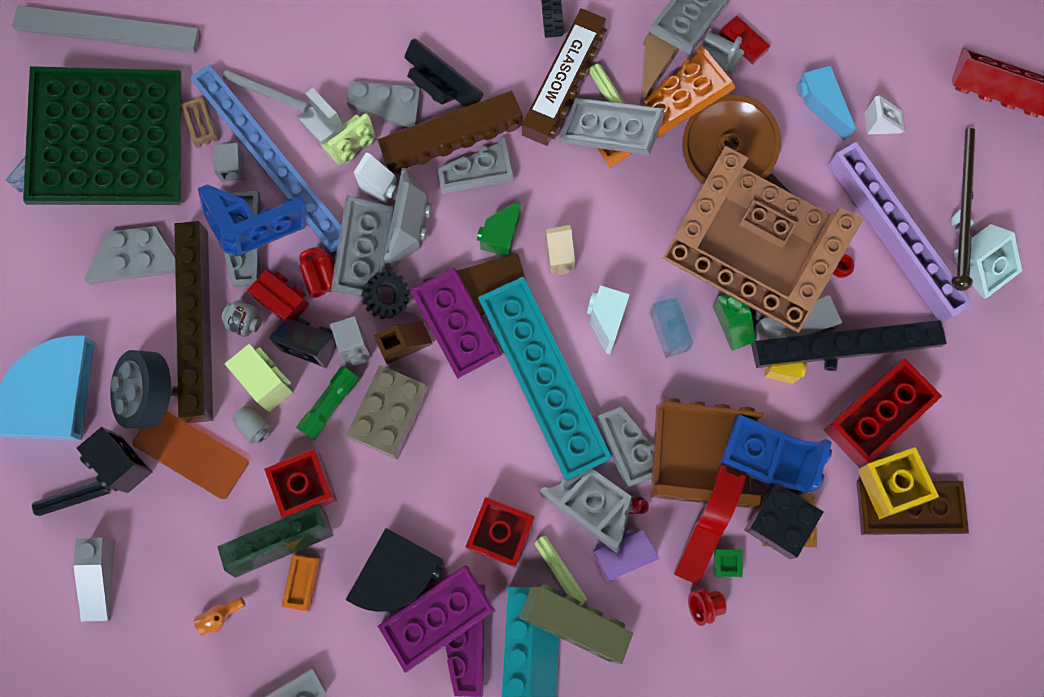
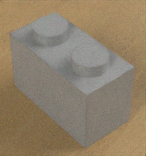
M355 316L330 324L339 354L347 365H360L365 363L367 358L371 357L363 329Z

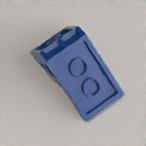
M208 184L198 188L202 212L225 253L240 256L305 228L306 205L301 197L295 200H286L280 206L273 209H264L254 216L245 199Z

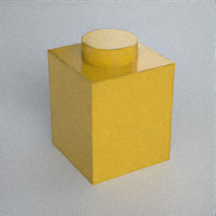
M806 363L766 367L764 377L794 384L801 377H804Z

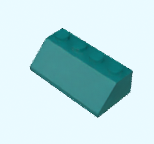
M508 587L502 697H556L559 637L519 618L531 588ZM561 590L557 591V595L561 596Z

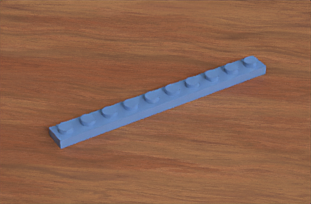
M210 64L191 76L190 79L284 196L288 200L302 198L306 205V223L331 254L336 251L340 235V223Z

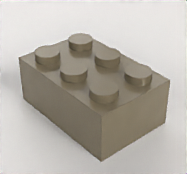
M379 365L346 435L352 441L398 460L429 393L427 385Z

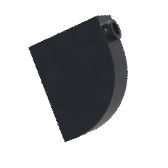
M385 528L345 600L359 608L375 612H388L404 608L420 597L427 590L433 579L438 580L444 569V566L441 565L443 559Z

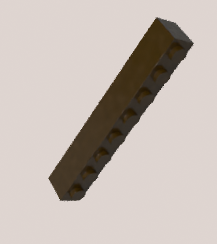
M200 221L174 223L178 418L186 423L213 421L208 231Z

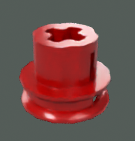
M700 589L698 592H690L688 596L690 614L699 626H704L706 623L711 624L715 621L716 616L726 613V601L720 591L708 593L705 589Z

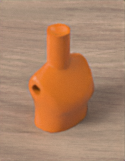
M239 597L227 604H217L205 613L196 615L194 626L197 632L203 636L210 632L220 631L229 614L246 606L244 599Z

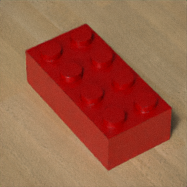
M904 358L888 370L823 430L861 468L871 463L933 406L942 395Z

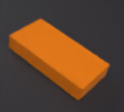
M299 554L292 555L281 607L309 612L320 558Z

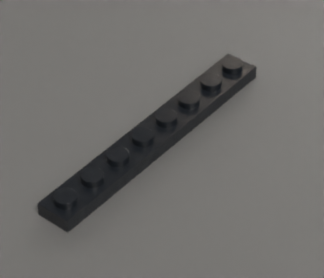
M941 320L757 340L751 343L756 368L935 348L942 347L947 342Z

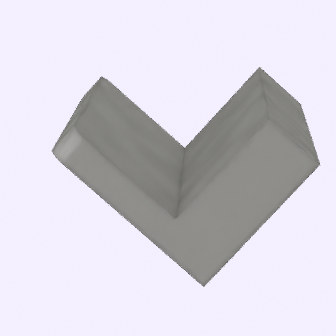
M312 88L305 93L312 107L307 112L300 114L298 119L323 145L342 132L345 127L337 112Z

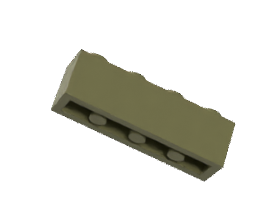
M542 584V587H531L520 613V619L609 663L623 664L633 636V632L625 629L626 624L616 619H610L609 621L603 618V613L591 607L585 609L579 606L581 602L573 597L565 596L563 598L557 595L558 590L549 585Z

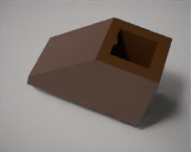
M423 321L396 324L373 335L386 364L433 344Z

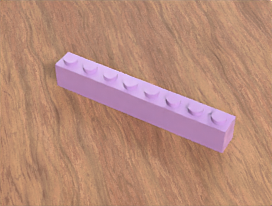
M855 142L837 152L828 164L829 168L935 317L941 320V323H944L971 306L973 302L965 291L956 290L952 286L951 280L954 276L858 143Z

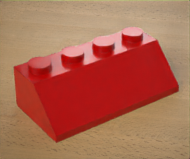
M962 48L952 77L953 85L956 86L955 89L965 94H969L970 91L977 93L980 99L991 102L993 99L1000 101L1001 105L1008 109L1014 110L1015 107L1023 109L1024 113L1031 117L1044 116V75Z

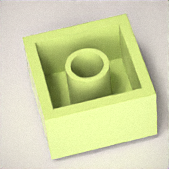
M248 344L225 363L255 401L268 412L293 393L288 387L291 384L289 379L275 366L276 364L260 347L255 350Z

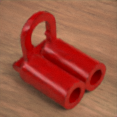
M320 247L304 250L299 255L301 263L299 268L310 298H318L327 292H334L331 291L335 266L332 256L327 253L326 249L323 250Z

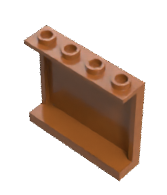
M665 398V401L656 405L651 498L707 504L715 484V478L722 465L720 461L736 416L740 414L758 422V419L764 417V413L755 412V408L740 407L739 410L730 409V405L715 404L714 407L705 406V402L690 401V404L680 403V399ZM727 467L726 472L737 477L740 474L746 476L736 507H759L761 496L755 495L756 479Z

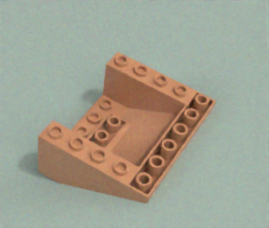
M725 146L662 259L799 333L863 219L842 207H839L831 214L819 209L744 169L743 166L748 157Z

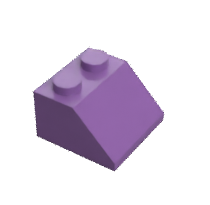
M635 528L624 532L618 553L603 542L597 544L598 550L593 552L605 582L660 559L644 531L636 533Z

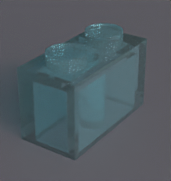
M674 297L654 303L651 307L650 315L665 358L689 351L694 343L678 298Z

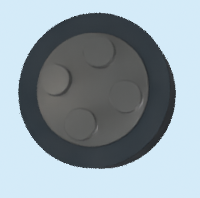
M129 350L119 358L113 371L110 387L112 412L117 423L124 428L152 429L164 418L169 406L170 396L178 397V386H171L169 367L161 354L151 351Z

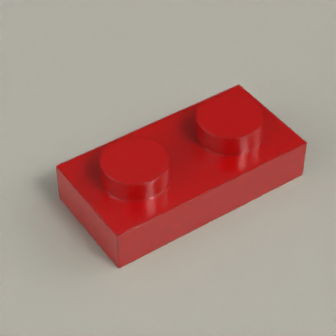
M738 16L725 25L719 34L733 43L737 37H741L742 42L739 48L744 50V55L742 56L752 65L770 48V45Z

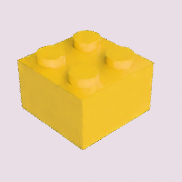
M916 447L874 461L857 470L879 519L939 497Z

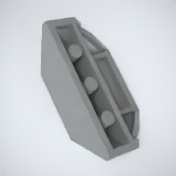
M407 168L401 169L384 256L386 266L389 268L394 267L420 249L421 241H425L427 237V226H424L425 220L430 218L432 205L428 203L426 193Z

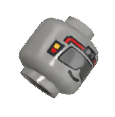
M241 300L228 303L221 316L224 327L228 331L242 337L249 336L252 332H257L262 322V319L259 318L258 308Z

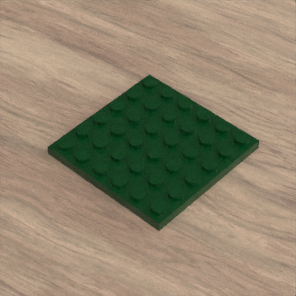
M30 66L23 202L26 205H181V70Z

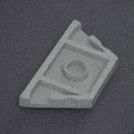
M155 226L106 232L85 276V281L88 284L172 274L175 273V256Z
M594 469L587 470L566 481L563 479L561 480L562 484L550 489L544 487L539 491L544 499L616 553L620 551L632 503L631 496Z

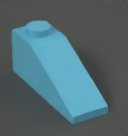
M831 66L803 73L797 85L799 96L803 97L805 105L843 140L849 139L856 128Z

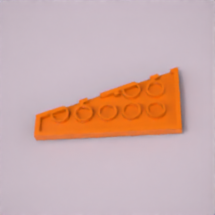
M702 44L696 49L697 54L691 60L686 59L681 64L682 69L675 76H669L644 101L646 107L662 108L665 112L656 138L735 89L733 81ZM597 148L609 168L633 154Z

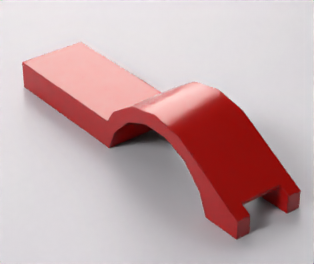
M722 465L715 478V484L701 517L695 523L674 570V575L698 586L717 543L733 516L746 479L745 475L740 474L737 477L726 472L727 467Z

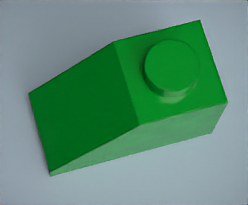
M516 202L486 219L484 227H479L477 241H480L481 250L509 256L521 215V203Z
M727 294L718 297L713 304V309L731 350L739 349L756 341L749 306Z

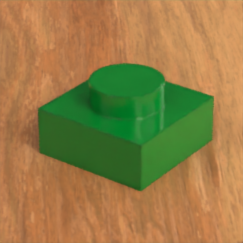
M715 549L714 577H743L742 550Z

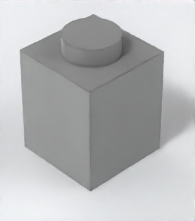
M223 142L220 145H213L214 172L221 182L244 180V153L239 144Z

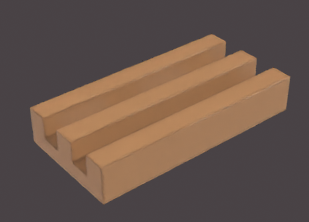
M204 97L182 103L181 107L195 147H201L200 144L203 143L205 145L210 144L209 141L214 140V142L219 141ZM198 104H201L210 131L208 135L197 106ZM189 107L193 108L202 137L198 138Z

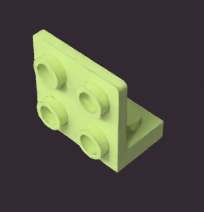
M367 113L361 117L357 114L343 124L345 129L325 144H321V147L339 167L344 163L350 162L357 152L362 148L369 147L376 138L371 119Z

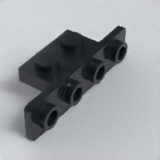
M416 38L411 39L404 58L415 66L410 68L407 77L417 87L426 91L434 101L441 105L456 100L464 107L481 101L484 95L481 90Z

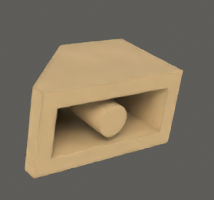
M571 225L545 229V251L550 274L564 275L574 270L575 256Z

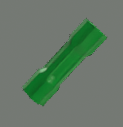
M341 365L330 380L328 387L311 410L304 415L296 428L315 441L342 400L360 380L358 376Z

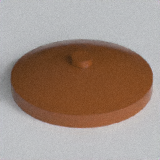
M727 94L691 116L685 127L682 141L683 157L689 171L704 185L724 147L727 146L748 157L743 166L744 169L765 179L774 168L781 149L780 130L773 114L762 103L751 97Z

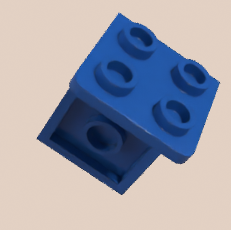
M739 414L734 420L720 464L769 485L779 483L796 495L815 491L822 485L824 480L822 472L825 464L831 458L832 450L830 447L832 442L827 439L818 442L797 439Z

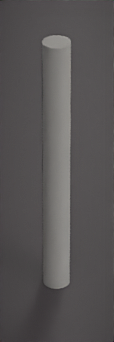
M225 70L223 73V79L303 112L309 110V103L231 71Z

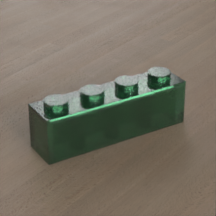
M316 504L221 544L217 548L224 571L236 578L334 536L327 513Z

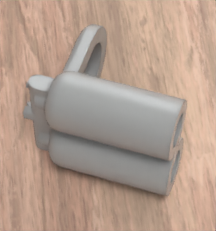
M709 31L702 44L723 71L730 74L733 73L737 65H740V59L744 55V50L739 48L742 42L741 37H737L733 43Z

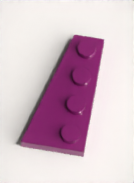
M480 584L481 588L485 592V585ZM485 619L445 646L454 696H483Z

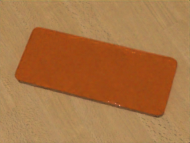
M167 411L162 421L156 427L140 429L132 441L133 446L220 499H226L249 465V461L243 456Z

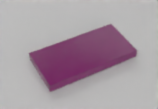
M455 267L410 290L457 379L502 356Z
M465 565L379 624L378 628L403 671L407 673L496 610L468 565Z

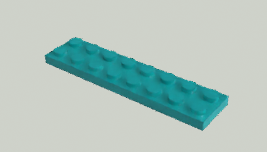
M525 278L517 279L478 297L565 481L611 460L612 457Z

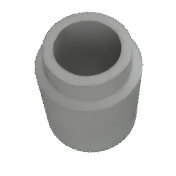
M248 405L240 408L232 417V420L235 422L234 426L250 443H261L270 434L269 429L271 426L254 408H250Z

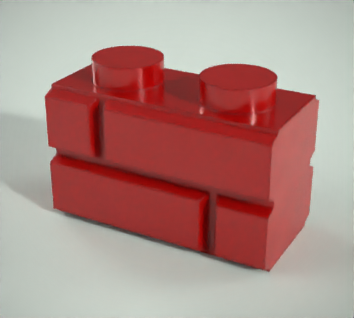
M265 269L258 277V280L248 288V292L283 322L287 318L296 320L309 305L305 299L307 294L296 285L291 288L286 284L288 279L279 271L272 273L269 269Z

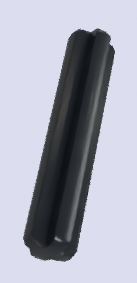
M95 482L33 502L32 511L37 516L45 515L110 494L111 488L108 487L106 489L99 482Z

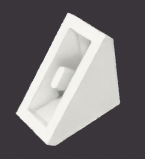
M880 95L876 96L864 113L867 135L905 132L902 110Z

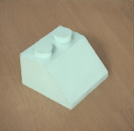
M992 224L975 235L971 240L970 278L973 280L972 286L981 297L986 299L1022 272L1015 233ZM956 249L954 254L958 265V249Z
M600 285L598 293H592L587 314L591 315L589 323L605 353L611 354L629 294Z

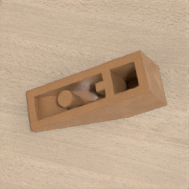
M650 32L643 42L645 50L643 55L640 103L644 105V101L652 94L679 52V48Z

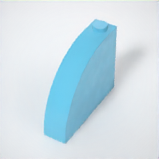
M86 336L56 338L36 346L14 363L0 383V438L81 440L95 346L94 341Z

